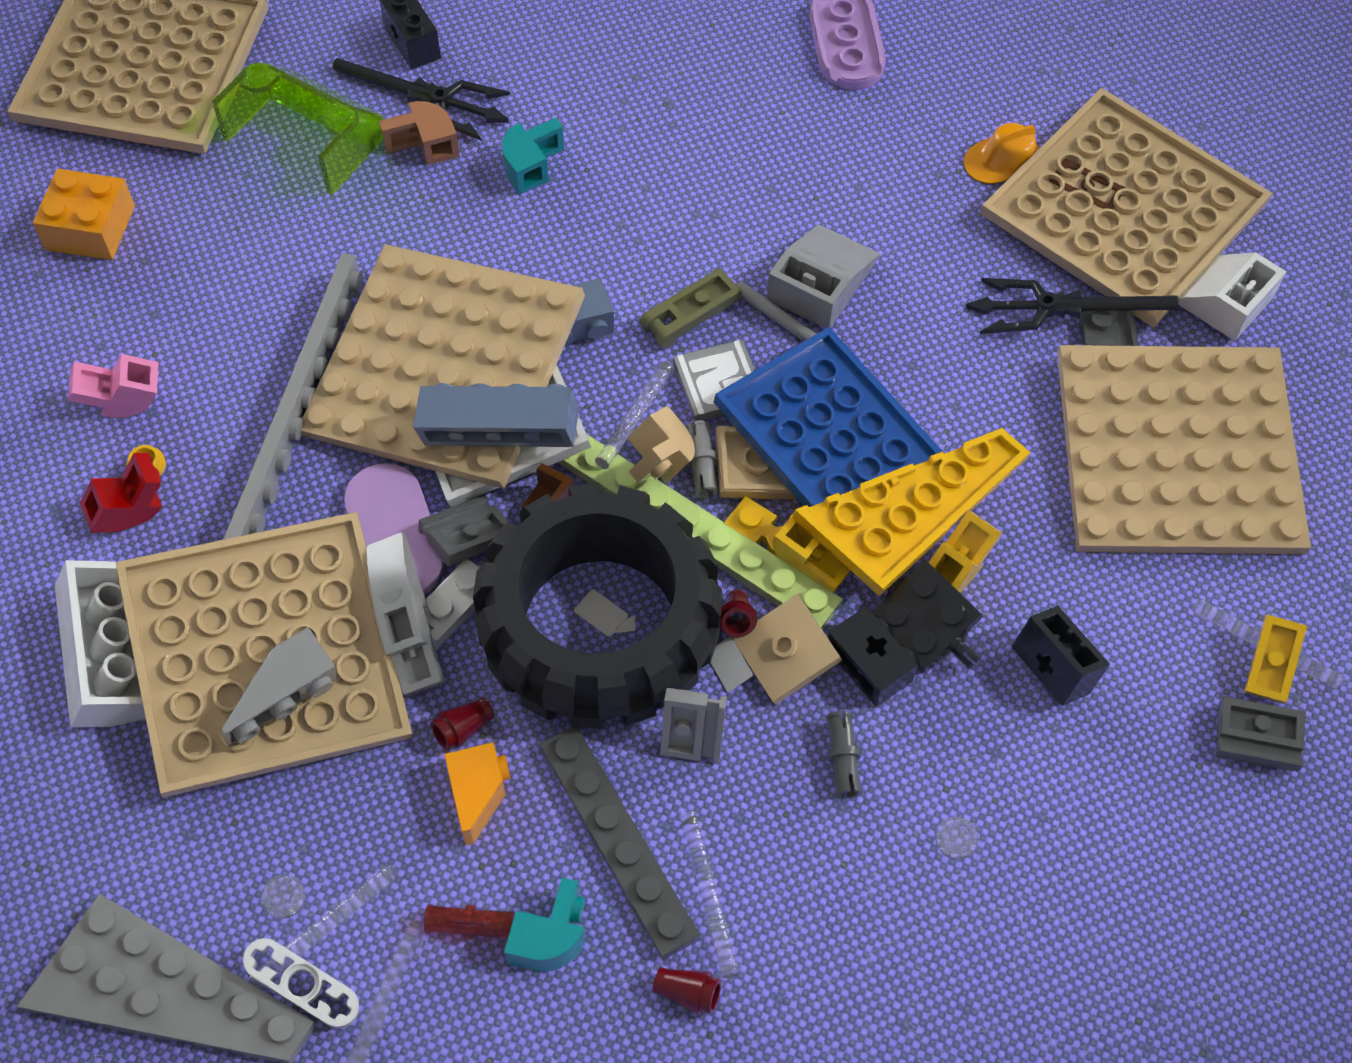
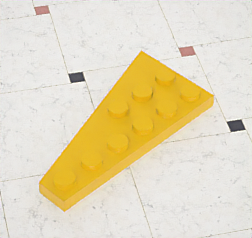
M1003 428L967 441L963 443L962 447L948 453L940 452L930 456L929 460L915 466L912 463L861 483L859 488L841 495L836 493L826 497L824 502L808 507L806 505L795 509L792 518L880 596L956 526L968 510L972 511L1022 465L1031 452Z

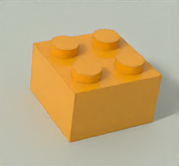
M57 168L35 216L33 225L45 250L113 260L135 204L124 178Z

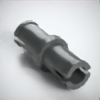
M837 711L826 716L831 746L827 756L828 761L833 763L836 787L835 796L837 798H844V793L847 792V798H854L862 794L857 762L861 758L860 748L855 746L852 713L845 711L843 713L844 717L841 718V711Z

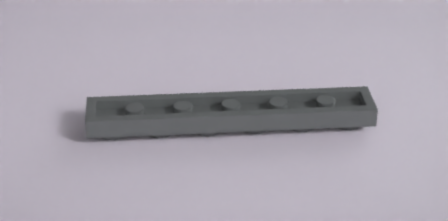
M571 727L540 743L543 755L661 960L663 961L699 941V932L577 727Z

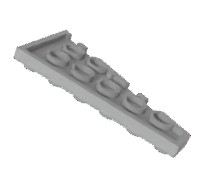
M101 894L98 895L16 1006L23 1012L42 1013L57 1016L63 1020L73 1022L77 1020L102 1025L108 1029L169 1041L172 1039L192 1043L194 1046L209 1049L212 1047L237 1052L239 1055L279 1063H293L317 1026L313 1020Z

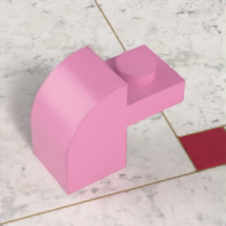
M120 354L111 370L74 361L70 369L68 401L101 407L103 417L122 418L137 415L150 406L157 394L158 362Z

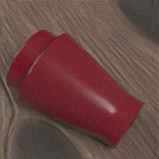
M733 590L727 594L725 602L721 607L720 629L731 637H744L756 627L757 613L745 592Z
M481 697L474 702L437 713V719L430 723L431 730L443 749L449 750L452 747L459 749L481 727L494 719V712L489 702Z
M660 967L653 984V993L662 995L699 1016L703 1012L708 1014L714 1012L721 992V979L713 977L712 972L674 970Z

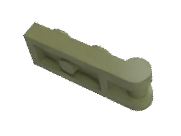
M719 267L645 312L640 318L639 323L646 332H652L655 335L654 340L662 349H667L676 342L678 337L739 301L742 291ZM670 318L672 322L665 326L662 321Z

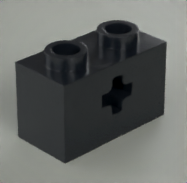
M379 0L384 28L411 70L441 59L437 29L418 0Z
M867 606L829 631L828 639L843 660L838 664L876 708L913 682L918 667L914 653L907 645H900L891 635L886 621L881 616L874 615Z
M1059 606L1030 616L1012 645V649L1061 706L1089 695L1110 666L1105 657Z

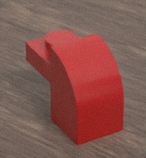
M148 452L133 453L121 478L91 479L80 501L91 533L124 531L147 522L160 511L162 504L156 491L160 488L161 477L158 469L154 467Z

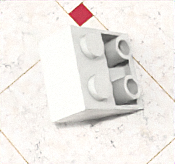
M1256 252L1217 255L1178 298V305L1233 341H1236L1274 298L1286 271Z

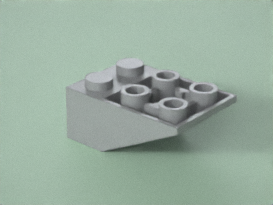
M818 224L788 247L772 268L768 277L767 299L825 329L831 328L879 259L880 253Z

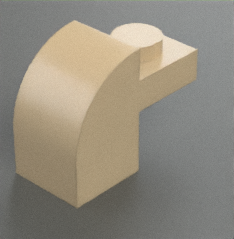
M668 406L649 415L627 438L643 456L629 471L638 483L652 476L655 480L661 477L667 484L693 459L695 454L694 442L689 431Z

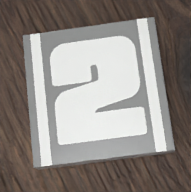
M743 339L673 356V365L694 421L723 416L724 414L713 403L715 394L755 371Z

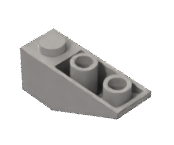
M309 627L271 649L221 729L228 746L236 741L240 744L249 741L260 732V727L272 719L279 721L286 718L297 709L296 704L309 696L317 698L332 688L333 681L337 680L335 665Z

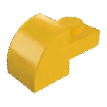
M968 510L946 542H942L929 563L961 593L983 567L982 562L1003 533Z
M792 514L774 536L773 548L777 557L835 593L851 570L793 519Z

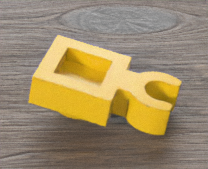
M745 496L724 524L758 545L763 543L769 552L777 556L773 548V539L782 528V526H774L777 521V515Z

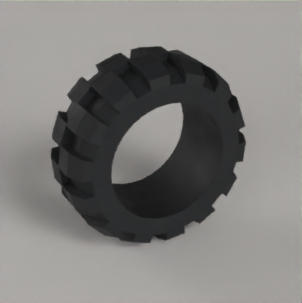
M597 483L571 486L568 489V497L553 502L550 496L546 494L525 506L520 511L521 524L517 527L507 522L486 548L487 562H484L476 572L473 592L476 614L475 623L479 644L483 647L486 654L488 668L503 690L512 693L516 691L520 695L521 706L547 720H553L556 714L560 713L571 717V727L602 729V719L623 716L625 726H629L655 717L656 705L664 701L667 688L691 690L698 683L700 668L711 663L719 639L722 588L718 585L717 580L718 565L708 543L700 536L692 537L693 524L666 502L659 509L650 506V495L646 492L619 485L617 494L598 493ZM599 561L623 564L642 572L659 586L670 603L671 607L665 619L649 636L630 647L608 653H583L564 648L541 634L526 616L534 596L549 579L572 566Z

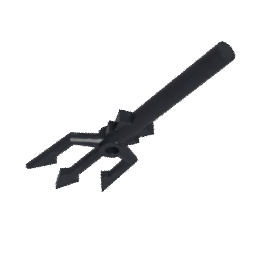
M336 58L333 62L334 71L407 94L408 103L425 101L434 103L444 110L452 106L483 116L487 123H509V118L495 107L485 109L452 98L462 89L485 94L486 99L510 95L509 91L464 80H459L445 88L443 86H436L433 82L427 84L421 77L415 82H411L340 58ZM452 120L456 131L482 141L470 122L461 124Z
M981 278L982 282L1001 292L1006 288L1032 289L1037 300L992 301L990 298L985 297L966 304L967 309L988 314L992 310L1037 309L1032 321L1006 323L1001 319L980 331V334L1038 330L1046 317L1057 315L1064 318V315L1067 314L1080 319L1082 311L1177 310L1178 295L1082 297L1080 289L1066 295L1064 291L1057 294L1046 292L1037 280Z

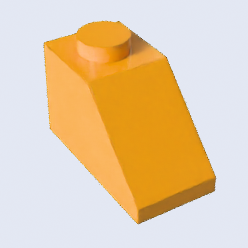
M494 742L444 754L465 846L475 843L506 796L503 781L511 779L506 756H497Z

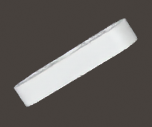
M267 938L258 939L246 948L243 964L247 973L254 980L331 1028H346L356 1020L359 1013L358 998L353 990L274 940ZM268 949L273 950L272 959L283 968L286 959L294 962L282 974L279 985L272 982L278 977L277 972L269 967L262 968L260 972L255 970L257 962L253 956L257 951L264 954ZM306 971L314 977V988L306 996H295L289 991V980L296 972ZM324 982L331 986L325 991L327 996L337 1001L342 995L349 998L346 1005L351 1011L347 1016L339 1014L336 1019L329 1017L331 1008L321 1000H319L316 1009L309 1005L319 996Z

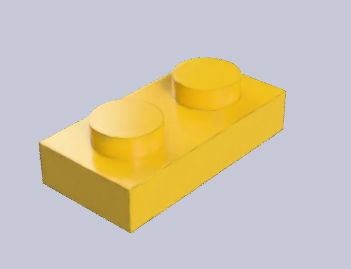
M1268 614L1264 617L1244 693L1280 704L1287 703L1307 625Z

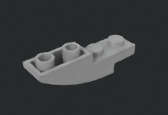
M401 532L367 545L368 577L378 628L387 656H392L403 695L410 696L445 683L446 680L424 609L428 608L405 533Z

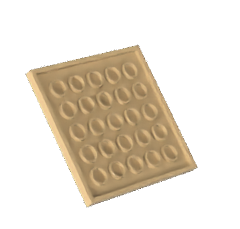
M64 0L7 111L11 121L206 154L269 9L268 1Z
M1100 88L982 205L980 214L1106 297L1178 295L1179 298L1217 255H1221L1266 206L1273 193L1113 94ZM1066 158L1080 165V168L1078 170H1073L1069 167L1065 169L1061 163ZM1084 167L1091 170L1087 176L1082 174ZM1057 169L1062 174V176L1055 173ZM1093 176H1102L1107 179L1109 186L1107 187L1091 178ZM1054 179L1058 181L1060 187L1049 182V180ZM1084 179H1085V187L1087 188V191H1085V190H1083V189L1081 188V182H1082ZM1089 179L1095 183V187L1090 184ZM1113 182L1126 188L1116 192L1112 189ZM1065 183L1079 190L1069 192L1064 189ZM1114 195V208L1103 209L1095 205L1092 196L1109 203ZM1170 310L1132 312L1134 316L1154 328Z
M385 244L316 388L310 406L302 418L304 420L301 429L302 436L504 489L522 447L424 445L413 428L420 386H435L439 383H446L452 386H472L473 384L481 383L491 387H508L511 384H523L528 387H546L549 384L585 298L583 288Z
M1059 346L1057 358L1076 552L1308 553L1311 549L1280 348Z
M358 512L115 562L162 798L412 738V730L392 656H387L378 628L369 584L366 544ZM309 627L335 665L337 680L333 681L332 688L317 698L309 696L296 704L297 709L286 718L279 721L272 719L260 727V732L249 741L241 744L236 741L228 746L221 729L271 649Z

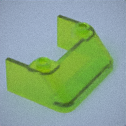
M253 63L245 67L212 101L223 139L228 142L270 98L324 125L330 133L336 135L318 155L326 192L330 195H333L382 141L379 121L384 120L380 113L296 71L266 63Z

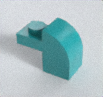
M557 118L538 124L528 131L519 122L506 132L502 141L504 171L507 180L518 195L549 181L547 157L564 150L563 126Z
M562 877L550 918L516 910L504 950L507 965L536 972H549L566 966L579 954L585 942V931L583 926L572 924V922L580 923L586 898L580 896L579 881Z

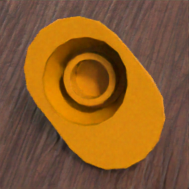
M1013 122L999 126L991 137L969 148L964 156V167L967 174L974 180L985 184H997L1007 181L1040 149L1036 144L1035 127L1033 125L1024 126Z

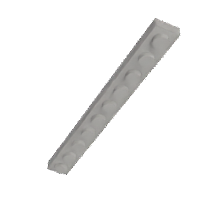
M342 253L224 539L264 531L266 511L269 504H273L276 501L279 491V479L282 472H286L290 466L291 449L295 440H300L302 436L301 429L304 423L302 418L310 406L319 380L322 378L328 365L331 350H335L340 340L342 323L350 317L351 301L354 293H358L362 287L363 273L359 271L355 255Z

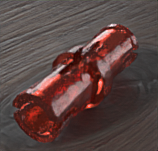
M428 904L424 916L425 933L462 934L463 939L473 940L474 935L504 937L508 939L515 912L477 909L475 904H466L465 908L441 907Z

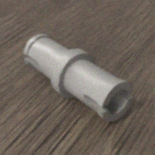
M696 420L694 421L696 430L693 429L691 422L686 425L695 446L694 457L688 463V466L692 468L695 496L698 498H710L709 489L712 496H716L719 493L715 472V464L718 461L717 454L712 450L709 431L710 424L707 421Z

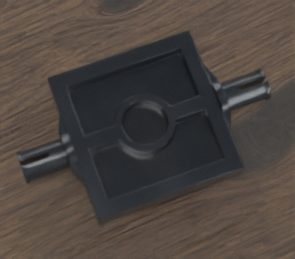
M926 559L910 575L901 580L898 578L887 588L889 592L885 600L872 611L874 615H879L886 621L891 635L900 645L905 644L912 650L917 664L926 673L941 658L952 653L967 669H971L974 665L963 655L964 653L975 663L980 659V656L973 652L964 641L969 630L983 618V615Z

